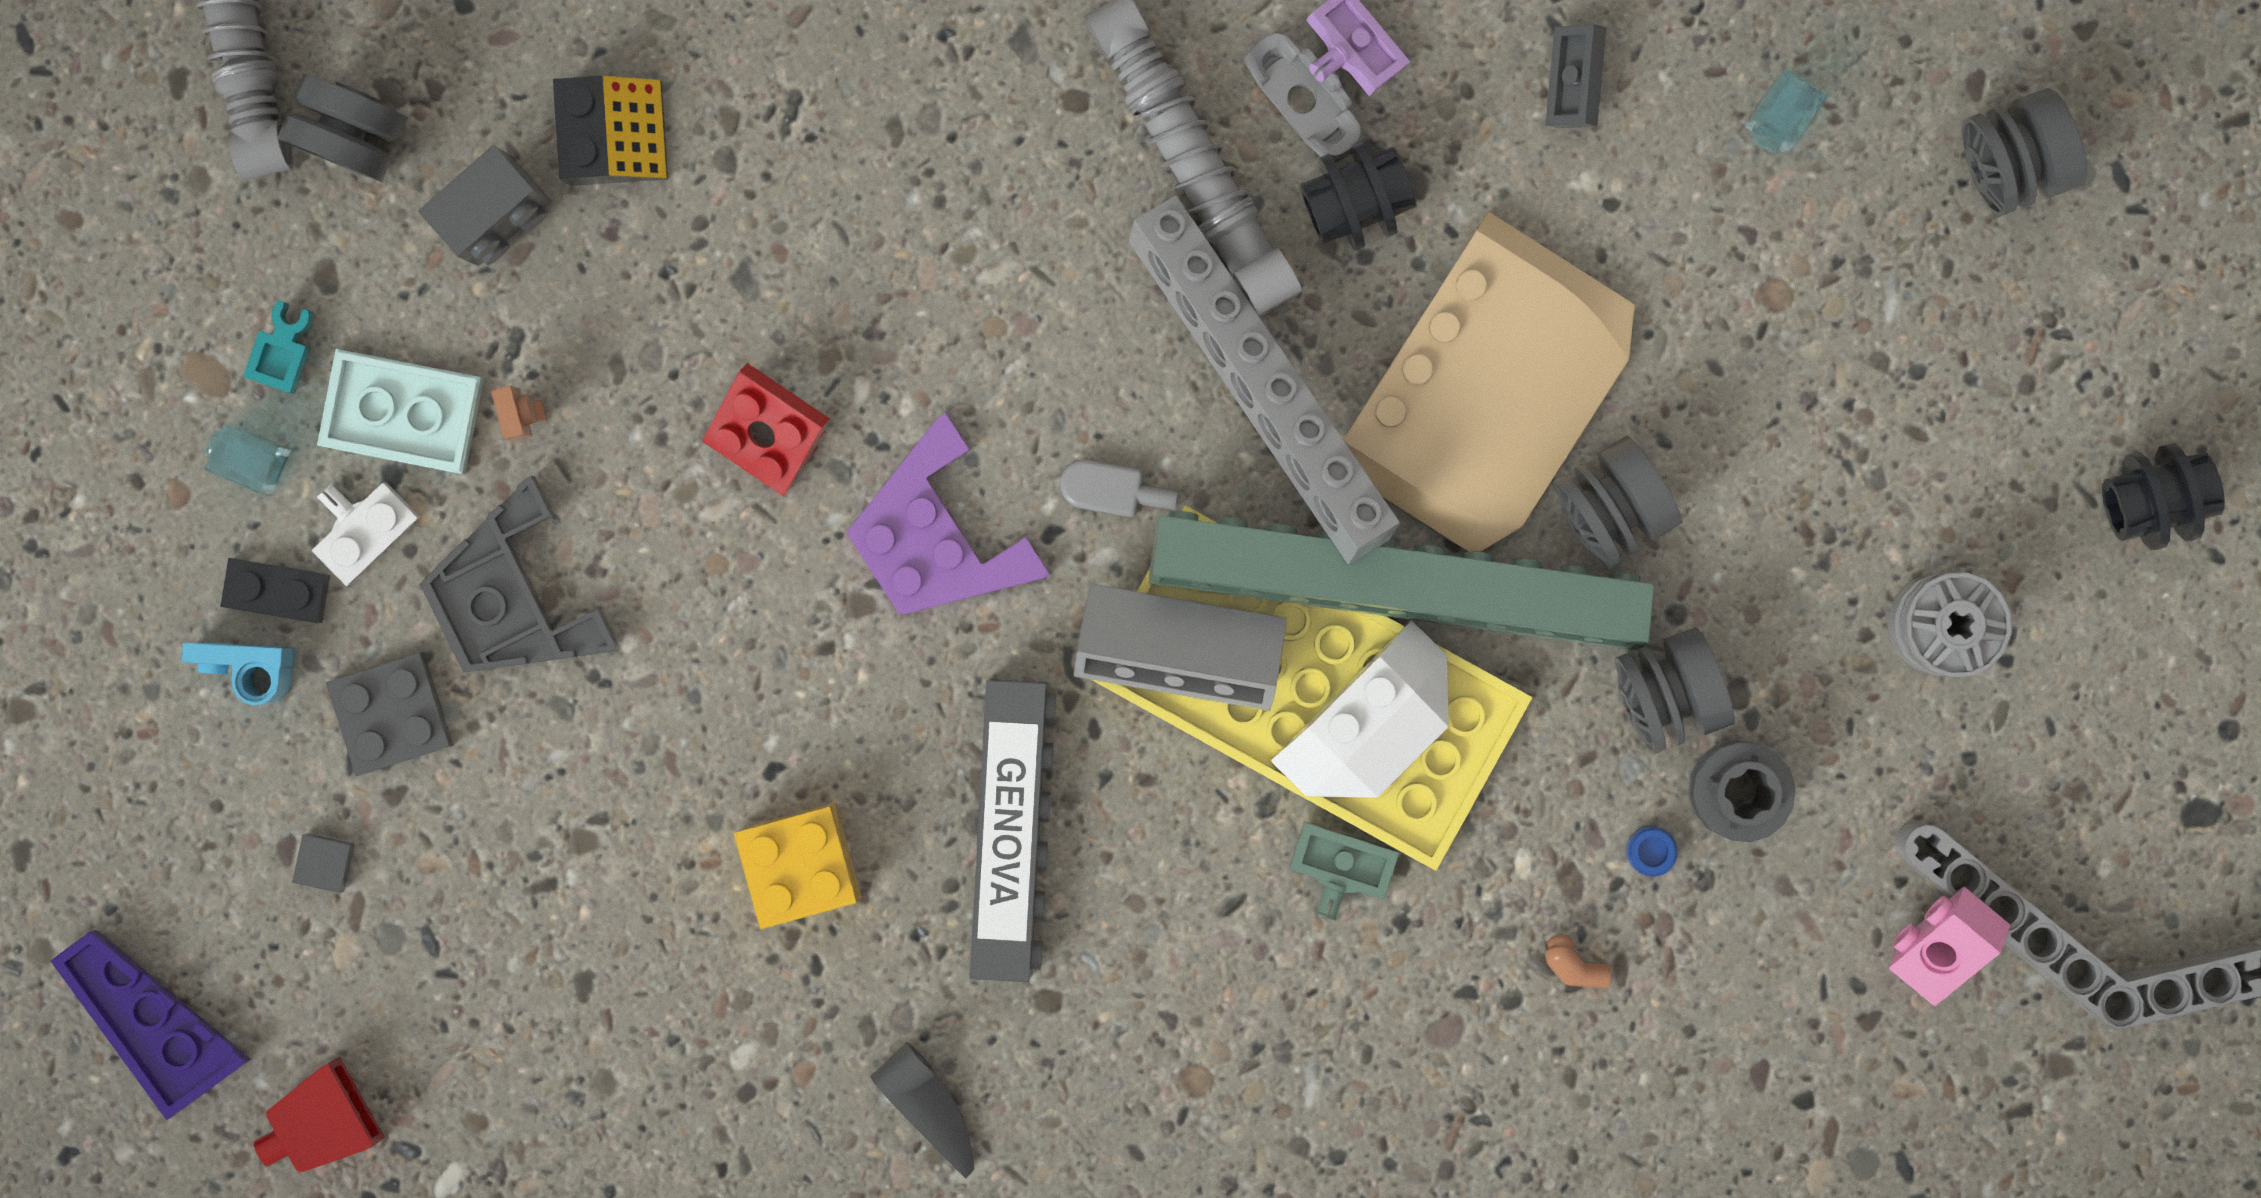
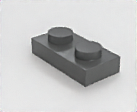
M1596 24L1554 27L1546 126L1554 128L1597 127L1606 27Z

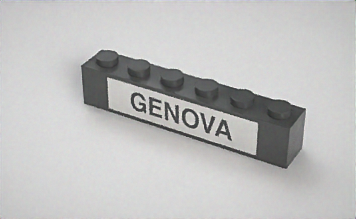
M986 680L970 979L1029 983L1032 970H1041L1043 941L1033 940L1034 920L1044 921L1045 891H1036L1037 871L1047 870L1048 842L1039 841L1040 822H1049L1051 792H1042L1043 772L1052 773L1054 743L1044 742L1045 723H1055L1056 693H1047L1048 682Z

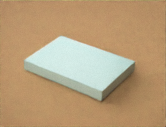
M336 349L317 446L466 474L484 378Z

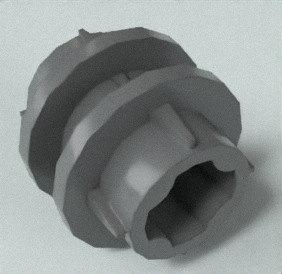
M1731 740L1713 746L1698 759L1690 774L1688 796L1693 813L1707 829L1731 841L1753 842L1771 836L1785 824L1794 807L1795 784L1790 768L1776 752L1754 742ZM1748 769L1750 779L1757 785V793L1752 803L1743 804L1734 812L1732 802L1725 797L1726 786L1730 778L1741 777Z

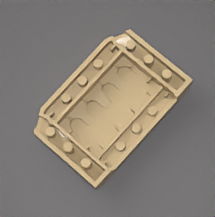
M1488 211L1356 420L1345 434L1343 440L1383 499L1466 552H1481L1524 525L1629 361L1635 304Z

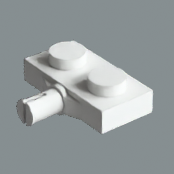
M383 482L365 500L353 505L331 484L317 499L338 519L335 521L331 532L311 551L345 586H348L421 517L387 482Z

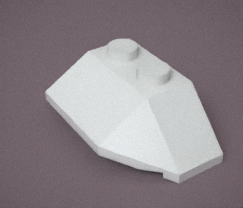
M1411 620L1271 759V762L1305 796L1378 798L1449 727L1447 655Z

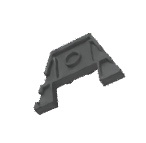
M535 476L524 479L516 487L517 489L501 505H498L486 517V520L420 583L463 673L614 652L620 649L601 609H596L553 630L509 541L511 537L554 517Z

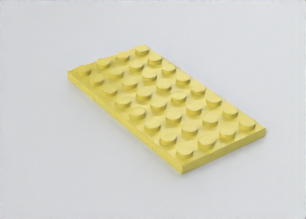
M1186 505L1182 509V511L1198 514V521L1217 523ZM1149 569L1137 592L1287 618L1277 686L1271 711L1103 681H1092L1437 871L1533 697L1437 645L1447 655L1449 727L1378 798L1305 796L1271 762V759L1405 626L1387 616L1148 584Z

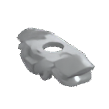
M1280 33L1266 36L1244 56V62L1257 85L1307 146L1320 157L1329 154L1335 163L1344 159L1352 151V144L1359 142L1361 130L1359 122L1349 110L1352 101L1344 91L1338 72L1335 71L1325 81L1319 82L1315 77L1327 65L1312 75L1309 65L1319 58L1310 49L1305 48L1300 51L1289 37ZM1302 86L1311 90L1315 97V106L1310 112L1298 113L1289 106L1287 97L1292 88Z

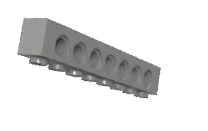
M1174 196L1134 219L1129 243L1346 563L1350 565L1389 541L1400 522L1178 197Z

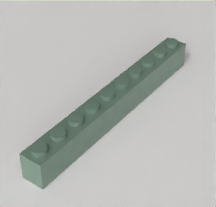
M1178 510L1169 511L1168 516L1160 515L1155 525L1148 584L1635 651L1649 643L1654 584L1639 582L1640 576L1632 573L1613 572L1610 573V578L1592 576L1591 569L1582 566L1566 565L1561 567V571L1542 569V562L1533 559H1514L1512 564L1493 562V555L1482 552H1465L1463 558L1444 555L1445 549L1432 545H1417L1414 551L1395 548L1396 543L1392 540L1385 542L1348 565L1325 531L1317 532L1316 537L1297 535V528L1281 524L1268 525L1267 530L1247 528V521L1230 517L1219 518L1218 523L1198 521V514Z

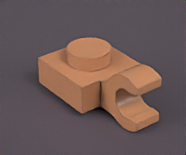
M507 386L491 391L504 440L514 442L533 437L530 424L547 421L542 400L532 402L528 394H521L520 388Z

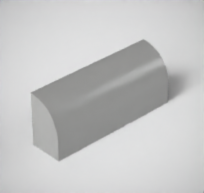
M1090 584L1077 648L1074 677L1271 711L1277 686L1287 618Z

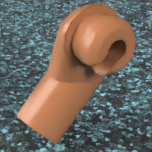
M1554 935L1548 940V950L1545 952L1546 962L1564 984L1609 989L1611 980L1610 964L1583 962L1573 950V939L1567 935Z

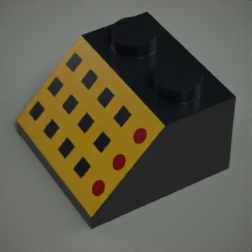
M615 76L553 79L560 180L569 186L668 180L661 80Z

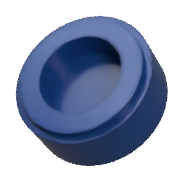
M1645 826L1639 828L1628 839L1626 845L1627 860L1636 871L1645 876L1656 877L1663 875L1674 866L1677 860L1678 849L1674 838L1667 831L1659 827Z

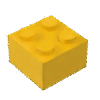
M836 803L745 827L734 833L760 929L857 903L862 898Z

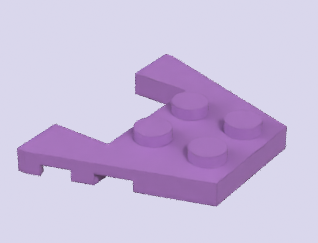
M943 413L936 419L846 532L899 615L1044 579L1050 575L1027 537L985 564H982L928 481L930 476L971 451L947 413Z

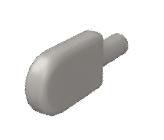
M1077 460L1070 463L1060 478V490L1063 497L1071 505L1081 509L1130 518L1137 514L1138 504L1175 511L1178 491L1142 485L1144 474L1140 469L1094 460Z

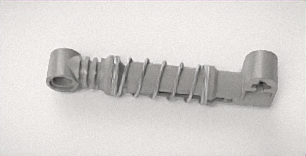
M202 0L198 2L195 6L199 9H204L208 26L201 32L204 35H210L213 53L208 55L207 59L210 61H223V66L215 70L211 77L215 90L223 95L224 101L228 103L226 111L227 114L231 115L228 120L230 126L234 127L229 132L228 144L236 172L242 180L293 169L294 157L291 145L277 139L283 125L280 121L276 120L279 118L278 109L274 108L277 105L275 97L271 96L274 93L273 86L277 81V70L274 58L264 52L263 44L269 35L258 24L257 18L263 11L262 5L253 0ZM258 56L266 57L269 61L261 60Z
M1112 0L1084 16L1083 19L1106 60H1115L1111 65L1114 71L1121 70V73L1117 76L1119 81L1128 82L1123 87L1126 91L1124 102L1128 107L1127 110H1131L1130 114L1135 115L1133 120L1137 121L1146 116H1149L1151 119L1145 125L1151 135L1147 143H1156L1165 159L1161 162L1160 166H1169L1178 180L1174 190L1183 189L1192 205L1188 208L1187 212L1189 214L1197 213L1202 222L1198 228L1207 241L1216 246L1221 259L1224 260L1233 279L1258 316L1261 318L1300 295L1302 288L1291 266L1279 248L1273 249L1265 236V232L1256 220L1258 210L1255 202H1252L1253 198L1248 197V191L1239 190L1232 179L1236 168L1226 167L1221 160L1219 154L1223 145L1212 143L1206 132L1209 122L1207 120H1199L1193 110L1196 99L1191 96L1178 98L1179 91L1184 87L1186 81H1183V77H1181L1178 70L1169 68L1166 62L1159 63L1163 56L1160 51L1153 53V50L1157 47L1153 40L1147 42L1151 34L1133 0Z

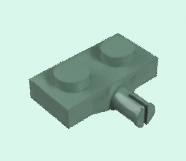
M1304 821L1289 869L1314 877L1325 886L1316 914L1325 918L1330 900L1333 899L1327 917L1336 921L1344 892H1361L1383 900L1385 899L1399 852Z

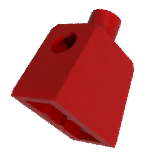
M338 1057L319 1068L266 1111V1117L273 1131L255 1140L254 1148L257 1156L265 1166L269 1167L288 1156L294 1168L301 1173L365 1151L385 1137L341 1057Z

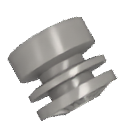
M1929 573L1908 582L1894 597L1888 614V635L1897 655L1911 668L1935 676L1950 678L1972 677L1991 668L2005 653L2012 634L2011 611L2003 594L1987 579L1970 573ZM1949 616L1962 617L1963 621L1958 625L1961 634L1947 632V629L1952 625Z

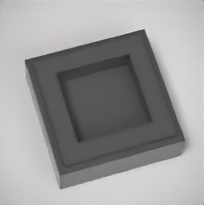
M308 833L302 834L292 883L337 893L344 892L354 843Z

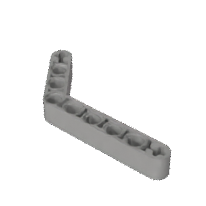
M1914 821L1905 824L1895 836L1894 846L1901 860L1947 898H1951L1959 891L1955 890L1951 884V874L1957 866L1966 864L1971 873L1970 880L1965 887L1988 907L1997 897L2005 896L2009 908L2003 919L2010 924V928L2004 945L2093 1018L2109 1026L2126 1029L2261 996V969L2259 970V977L2249 973H2239L2237 970L2238 968L2243 971H2250L2261 966V945L2255 943L2243 944L2118 975L1943 830L1924 822ZM1918 836L1927 838L1926 845L1935 853L1943 855V857L1936 861L1932 857L1918 853L1919 847L1914 843L1915 839ZM2042 927L2047 935L2046 944L2040 951L2032 953L2028 946V938L2035 929ZM2081 959L2084 962L2085 974L2079 982L2070 984L2066 976L2067 969L2072 962ZM2217 968L2220 976L2219 983L2214 990L2206 992L2203 987L2204 975L2210 969ZM2168 979L2171 984L2170 997L2165 1002L2157 1004L2154 998V990L2161 981ZM2120 991L2123 996V1006L2116 1014L2108 1015L2105 1009L2106 1000L2112 993Z

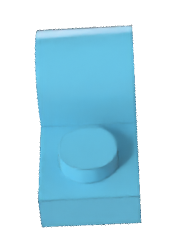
M183 642L182 662L198 663V673L228 674L229 665H232V689L237 698L246 704L274 703L284 698L290 690L295 647ZM259 668L266 670L271 678L270 688L265 694L259 693L253 686V676Z

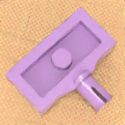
M1328 0L1306 19L1325 42L1328 49L1327 53L1309 65L1312 75L1327 65L1315 77L1319 82L1325 81L1328 76L1342 67L1354 77L1368 96H1370L1404 70L1410 63L1409 59L1360 0Z

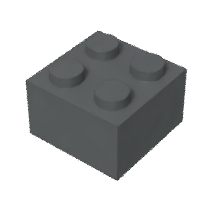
M493 144L420 208L418 212L457 257L480 266L483 262L490 265L501 258L510 248L507 241L519 230L522 229L524 232H528L536 227L546 217L547 212L544 208L552 201L514 157Z

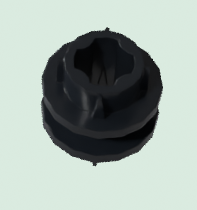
M1362 141L1357 142L1351 146L1354 163L1338 169L1333 158L1327 154L1319 158L1322 176L1300 184V190L1308 214L1323 245L1346 236L1355 251L1365 246L1362 229L1376 223L1379 224L1387 238L1396 235L1398 230L1395 216L1417 207L1409 177L1394 147L1371 156Z
M2175 443L2159 446L2156 453L2155 466H2152L2149 459L2141 452L2126 455L2122 462V475L2104 479L2102 483L2105 512L2116 537L2121 541L2140 537L2150 550H2159L2167 547L2170 541L2171 528H2174L2184 541L2201 538L2205 528V519L2221 515L2224 511V490L2220 475L2208 453L2186 456L2184 451Z

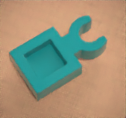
M279 300L274 305L271 314L272 322L275 326L274 332L270 334L261 330L258 331L243 377L295 394L311 349L297 342L300 335L306 333L311 328L314 321V312L302 309L298 322L290 325L286 320L289 303Z

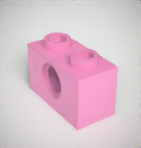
M1963 887L1949 899L1945 896L1937 899L1928 909L1925 919L1920 924L1915 926L1913 923H1910L1899 932L1892 943L1896 951L1889 969L1932 1005L1936 1006L2001 953L2010 924L1966 887Z

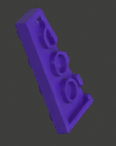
M97 930L90 931L50 960L166 1120L174 1117L252 1060Z

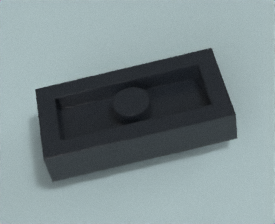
M228 558L220 607L322 623L330 575Z

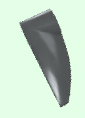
M906 1042L870 1077L885 1097L966 1179L974 1170V1162L969 1136L962 1116L950 1093L932 1066L910 1043Z

